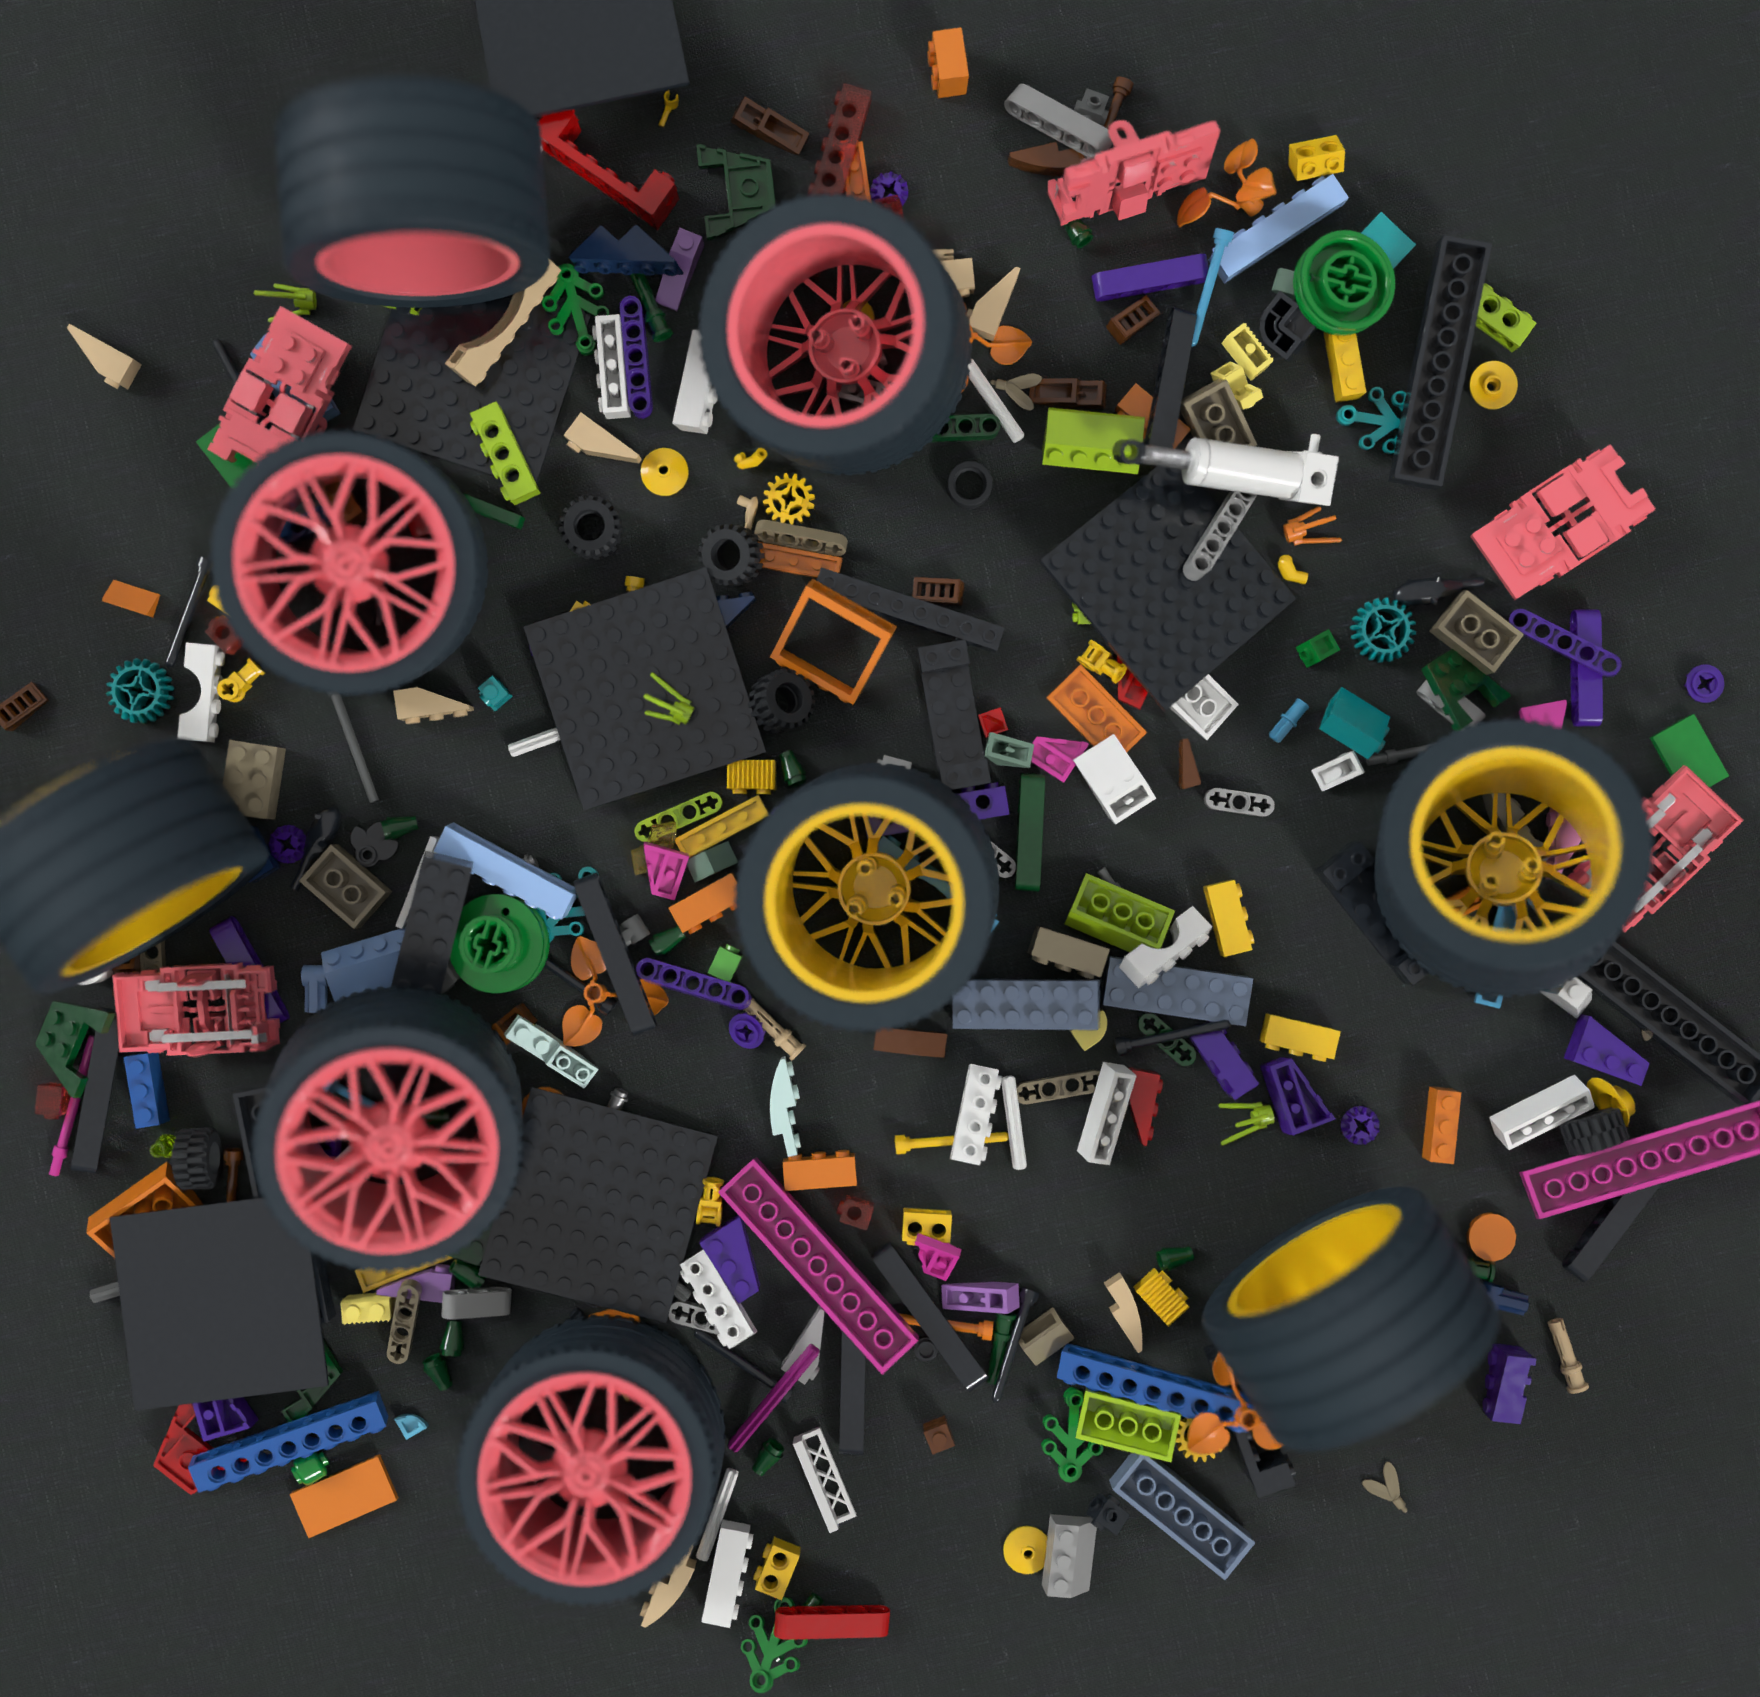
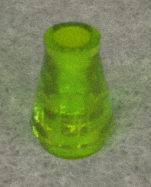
M170 1134L160 1136L150 1148L151 1155L156 1158H171L176 1137Z

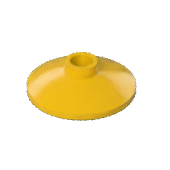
M1488 361L1481 364L1474 370L1469 381L1472 398L1477 404L1487 409H1499L1509 404L1515 397L1518 387L1514 371L1507 364L1499 361ZM1488 383H1491L1494 386L1493 391H1490L1487 388Z
M656 449L650 452L642 462V481L646 488L656 495L670 496L676 494L687 482L689 474L688 465L684 457L673 449ZM661 467H667L668 472L661 474L659 472Z
M1021 1526L1014 1529L1004 1542L1003 1553L1007 1564L1013 1570L1022 1574H1032L1040 1571L1044 1567L1047 1536L1043 1531L1033 1526ZM1026 1550H1031L1032 1554L1030 1556H1025L1024 1552Z

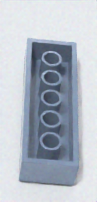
M1107 956L1100 997L1102 1005L1213 1022L1229 1020L1233 1025L1246 1026L1253 978L1174 965L1169 971L1165 972L1162 970L1158 973L1159 977L1152 984L1148 985L1145 983L1138 988L1119 968L1124 958Z
M970 979L958 994L955 993L953 995V1029L1098 1030L1100 1028V979Z
M1131 1452L1109 1480L1112 1489L1224 1580L1228 1578L1255 1544L1254 1539L1246 1529L1159 1459Z

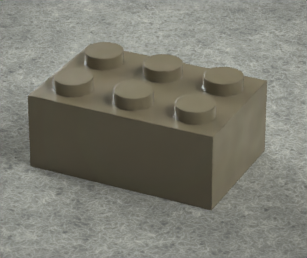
M1217 379L1182 399L1180 411L1187 426L1191 429L1190 432L1193 438L1248 446L1257 445L1227 380Z
M1468 590L1459 593L1429 631L1485 675L1494 673L1524 635Z
M229 740L223 785L244 816L263 819L276 818L286 752L285 748Z
M331 844L299 880L353 929L361 928L393 892L369 870L358 863L339 844Z
M1036 925L1027 953L1032 955L1031 959L1033 961L1046 965L1048 961L1055 962L1054 967L1067 972H1071V968L1077 969V974L1080 976L1094 979V976L1101 977L1110 949Z

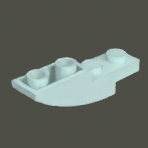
M520 1015L515 1018L504 1033L506 1038L537 1056L547 1066L582 1088L587 1086L599 1070L570 1046H565L563 1041L541 1026L534 1025Z
M785 1056L781 1057L772 1083L770 1117L773 1136L783 1134L787 1155L790 1157L798 1154L797 1148L801 1147L799 1134H794L792 1125L796 1124L793 1110L789 1111L788 1107L796 1106V1099H800L797 1084L793 1085L791 1076L795 1075L792 1061L787 1062Z

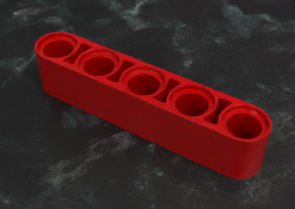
M883 1605L779 1607L775 1612L774 1636L779 1639L885 1637L889 1631L890 1609Z

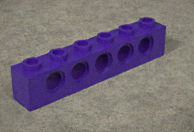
M998 782L985 784V789L977 791L975 786L961 788L959 795L969 804L972 813H976L978 819L1009 815L1005 786L999 787ZM979 795H985L989 800V805L985 809H980L976 805V798ZM868 815L873 833L875 834L882 824L881 816ZM894 821L891 825H888L882 836L908 832L910 827Z

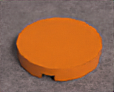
M1488 1212L1478 1215L1471 1221L1466 1239L1469 1248L1475 1255L1483 1260L1498 1261L1511 1253L1515 1246L1516 1233L1508 1219L1499 1214Z

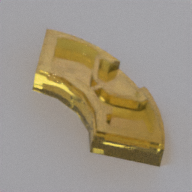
M675 821L651 825V834L647 842L672 849L676 839ZM642 845L631 850L635 875L647 872L644 847Z

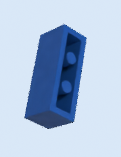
M144 1052L124 1057L135 1128L155 1126L170 1121L159 1053Z

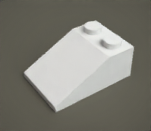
M1208 674L1174 703L1170 709L1204 739L1208 740L1239 704Z

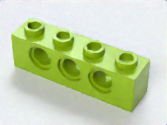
M1484 283L1475 326L1513 352L1521 346L1537 323L1532 320L1530 314L1515 308L1508 298L1500 297L1493 292L1494 290L1490 285ZM1483 303L1491 307V313L1484 310ZM1503 317L1509 319L1510 327L1503 323Z
M497 401L470 413L473 419L470 425L475 435L480 434L483 443L480 444V447L485 457L490 456L493 462L490 468L494 477L501 479L503 487L500 490L505 500H510L514 505H517L541 494L503 410ZM498 428V435L494 438H489V430ZM501 450H509V455L506 459H498V454ZM511 472H519V477L516 481H508V476Z

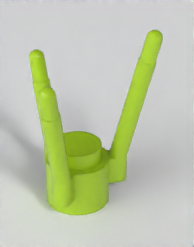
M275 283L273 285L274 288L294 293L254 291V294L259 296L292 298L294 306L300 308V310L292 312L297 316L310 315V310H316V293L314 290H310V288H298ZM274 317L268 318V322L271 323Z
M650 673V676L677 698L680 703L675 701L672 706L645 694V699L670 710V715L648 710L645 711V714L672 721L678 725L680 723L686 725L695 708L690 705L691 701L680 695L655 673Z
M1261 1102L1220 1103L1218 1105L1219 1108L1254 1109V1111L1250 1112L1251 1119L1235 1124L1236 1127L1254 1124V1126L1221 1141V1145H1226L1259 1129L1267 1128L1268 1124L1274 1123V1114L1271 1106H1263Z

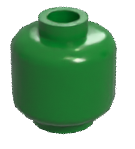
M316 1451L309 1457L294 1459V1466L291 1467V1471L299 1484L311 1485L327 1475L326 1465L330 1464L324 1451L320 1453Z

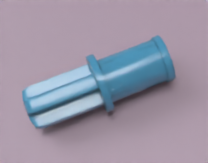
M1297 698L1285 714H1281L1280 721L1269 733L1270 738L1277 743L1281 742L1291 728L1297 726L1296 722L1309 709V706Z

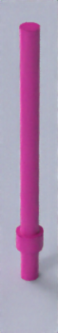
M94 1035L88 1036L78 1070L86 1077L89 1070ZM70 1098L58 1143L54 1145L52 1156L54 1157L49 1175L59 1176L63 1159L67 1158L69 1151L67 1145L81 1098Z

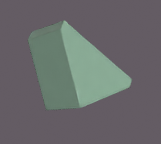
M990 732L985 757L996 765L1030 768L1034 744Z
M729 841L688 859L687 867L696 883L738 863V860Z

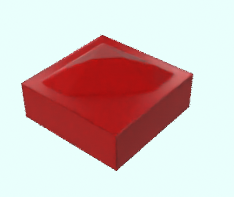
M1001 707L977 715L985 738L989 736L990 732L998 734L1008 730Z

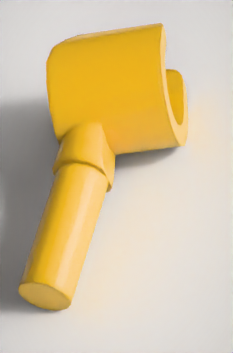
M670 90L664 93L665 108L658 124L661 127L665 126L671 110L676 109L679 104L678 94L674 100H668Z

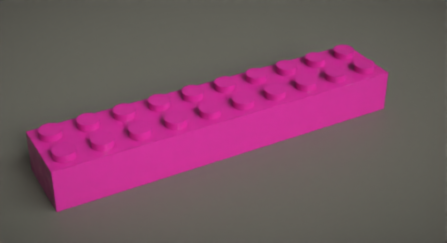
M1760 1100L1628 1139L1622 1144L1605 1150L1572 1156L1519 1172L1536 1219L1556 1215L1760 1154Z
M757 1157L718 1191L881 1374L887 1371L918 1341V1334L788 1191H785L784 1186Z

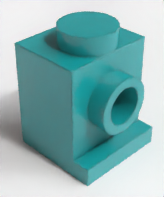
M491 676L478 687L480 698L494 711L513 697L509 690L495 676Z

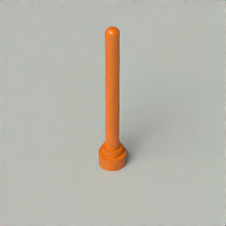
M899 1313L909 1325L920 1326L913 1315ZM948 1320L955 1331L974 1333L978 1337H982V1340H992L994 1321L984 1320V1322H979V1324Z

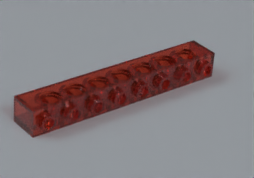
M844 83L842 91H837L834 102L837 109L835 114L831 113L828 128L831 130L829 136L823 139L821 151L824 154L822 160H817L814 171L817 178L815 183L810 184L808 194H814L815 196L827 192L830 195L835 193L845 194L847 176H850L851 167L858 148L856 146L860 142L872 101V91ZM850 110L853 111L855 115L853 117L848 118L845 117L843 113L845 111ZM841 133L848 135V138L844 141H840L836 137ZM834 156L842 158V161L838 164H833L829 160ZM827 179H832L835 181V184L831 187H826L823 185V182ZM821 272L814 274L809 279L819 283Z

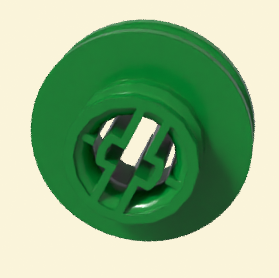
M1335 231L1321 237L1300 257L1293 277L1294 295L1301 312L1315 327L1332 335H1353L1377 322L1389 309L1395 292L1394 270L1385 251L1368 236L1355 231Z
M507 894L484 895L470 901L462 908L450 960L457 974L468 985L477 990L487 993L514 991L532 982L542 971L549 954V932L539 911L526 905L522 898ZM504 908L509 909L508 915L503 914Z

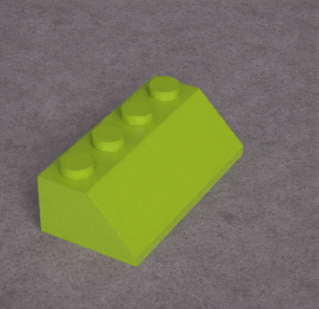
M1048 408L1042 448V465L1138 474L1140 465L1118 463L1113 458L1112 449L1114 444L1121 439H1135L1143 442L1145 417ZM1129 445L1124 450V454L1127 458H1129V456L1131 455V448Z
M1086 873L1065 925L1128 952H1132L1141 944L1150 948L1161 949L1175 910Z
M1086 1388L1076 1438L1171 1462L1181 1414L1174 1411H1161L1153 1405H1140L1132 1399L1125 1397L1115 1398L1107 1392L1091 1391Z

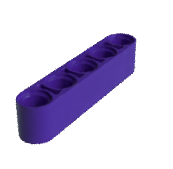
M1196 254L1098 272L1091 276L1096 301H1108L1201 284L1206 280L1209 266L1206 254Z
M627 296L620 303L628 402L632 413L636 417L643 419L650 416L653 410L645 316L639 299L634 296ZM635 305L638 307L636 313H626L629 306ZM633 329L640 330V334L636 338L628 337L629 332ZM634 353L642 354V359L639 362H632L630 360ZM636 377L645 378L641 386L633 385V380ZM640 400L647 402L643 410L635 409V404Z
M1517 609L1511 613L1509 623L1523 633V636L1602 676L1613 677L1620 671L1621 661L1615 654L1525 609ZM1518 615H1525L1528 618V622L1525 626L1518 627L1513 622L1514 618ZM1540 626H1547L1550 633L1545 638H1539L1535 634L1536 629ZM1562 637H1568L1571 639L1572 645L1568 649H1561L1557 645L1558 640ZM1584 648H1590L1594 652V657L1591 660L1585 661L1579 656L1580 651ZM1607 659L1614 660L1617 664L1616 669L1612 672H1606L1602 668V663Z
M1598 609L1573 610L1570 615V632L1602 648L1600 611ZM1584 648L1580 651L1579 656L1581 659L1588 661L1594 657V652L1590 648ZM1570 659L1572 724L1575 727L1600 726L1603 720L1602 675Z
M231 916L210 928L211 936L226 963H243V967L247 965H262L235 917ZM277 990L270 993L265 992L267 1019L280 1018V1023L289 1019V1012Z
M650 958L640 960L636 966L638 976L644 981L738 1010L746 1009L752 1001L748 990L734 983ZM648 965H653V974L644 976V968ZM676 972V980L672 983H667V974ZM694 978L699 979L700 984L698 988L690 990L689 982ZM716 985H721L723 988L722 993L717 997H713L711 995L712 988ZM744 992L745 1000L739 1004L735 1003V994Z

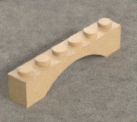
M550 260L548 271L538 282L525 290L513 294L509 307L498 323L483 336L473 341L459 344L445 365L474 386L482 382L486 377L487 370L500 358L504 347L513 341L515 332L521 325L527 322L529 313L535 306L541 303L543 294L549 287L555 284L561 269Z

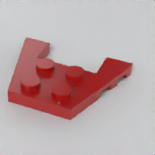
M184 1404L178 1406L153 1466L192 1495L198 1490L188 1469L190 1461L194 1455L214 1448L207 1442H203V1439L186 1427L196 1414L193 1404ZM239 1458L242 1462L248 1461L245 1458ZM215 1466L218 1470H225L221 1466Z

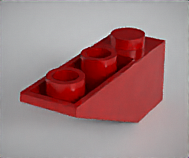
M1129 1067V1070L1136 1075L1128 1104L1139 1141L1143 1146H1147L1148 1140L1151 1141L1153 1137L1154 1127L1151 1126L1152 1117L1157 1115L1158 1103L1155 1101L1157 1093H1161L1163 1080L1160 1079V1075L1157 1072Z

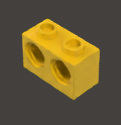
M1337 135L1289 144L1288 166L1297 181L1344 172L1345 149Z
M904 1208L902 1241H907L906 1244L916 1246L915 1240L919 1233L943 1243H950L951 1211ZM918 1222L921 1225L920 1231L916 1233L909 1231V1224ZM935 1224H943L945 1226L944 1232L935 1234L932 1231V1227Z
M776 1537L773 1538L771 1544L767 1543L762 1555L765 1558L762 1566H757L753 1580H756L755 1590L782 1600L800 1557L801 1547ZM776 1553H783L786 1555V1558L778 1560L774 1555ZM768 1575H774L777 1578V1580L775 1582H769L765 1579V1577Z

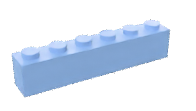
M1334 174L1327 178L1321 176L1311 184L1312 188L1306 192L1302 189L1293 195L1292 201L1288 204L1280 203L1272 210L1273 213L1266 218L1262 215L1252 223L1253 227L1247 231L1243 228L1236 232L1232 242H1229L1228 247L1225 246L1217 273L1225 284L1342 207L1349 197ZM1212 253L1211 257L1209 258V262H1210V263H1211V259H1212L1213 253Z
M454 822L445 826L434 849V852L473 862L471 874L475 873L481 876L482 880L489 885H497L503 888V892L507 895L522 898L524 903L530 907H538L546 911L545 914L550 918L563 919L566 917L577 897L575 887Z

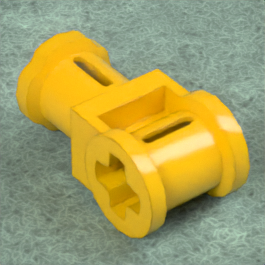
M1090 640L1086 651L1081 657L1078 656L1076 660L1090 671L1096 672L1099 675L1104 673L1112 678V682H1119L1126 673V665L1113 660L1111 653L1097 642Z
M248 658L247 664L238 673L234 671L227 679L219 682L217 693L225 700L239 702L243 700L246 692L252 687L251 683L259 675L263 676L265 671L253 659ZM230 686L233 687L232 690L234 693L232 695L230 694L231 691L229 690Z
M717 1177L703 1178L704 1192L698 1204L696 1224L700 1225L702 1222L716 1224V1227H720L723 1197H720L718 1191L724 1185V1180Z

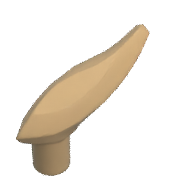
M740 495L737 504L747 508L744 528L751 530L757 512L758 499L757 497L749 499Z

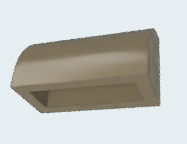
M1052 1307L1023 1328L1019 1344L1035 1366H1037L1072 1341L1074 1336Z

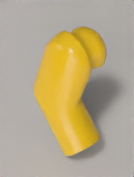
M758 448L748 458L744 452H741L734 457V461L740 469L756 467L767 457V451L763 448Z
M1282 555L1279 558L1278 569L1285 580L1306 584L1308 573L1296 570L1290 555Z

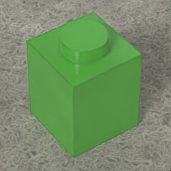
M729 944L726 947L720 946L708 973L724 981L731 982L743 955L738 954L740 949Z

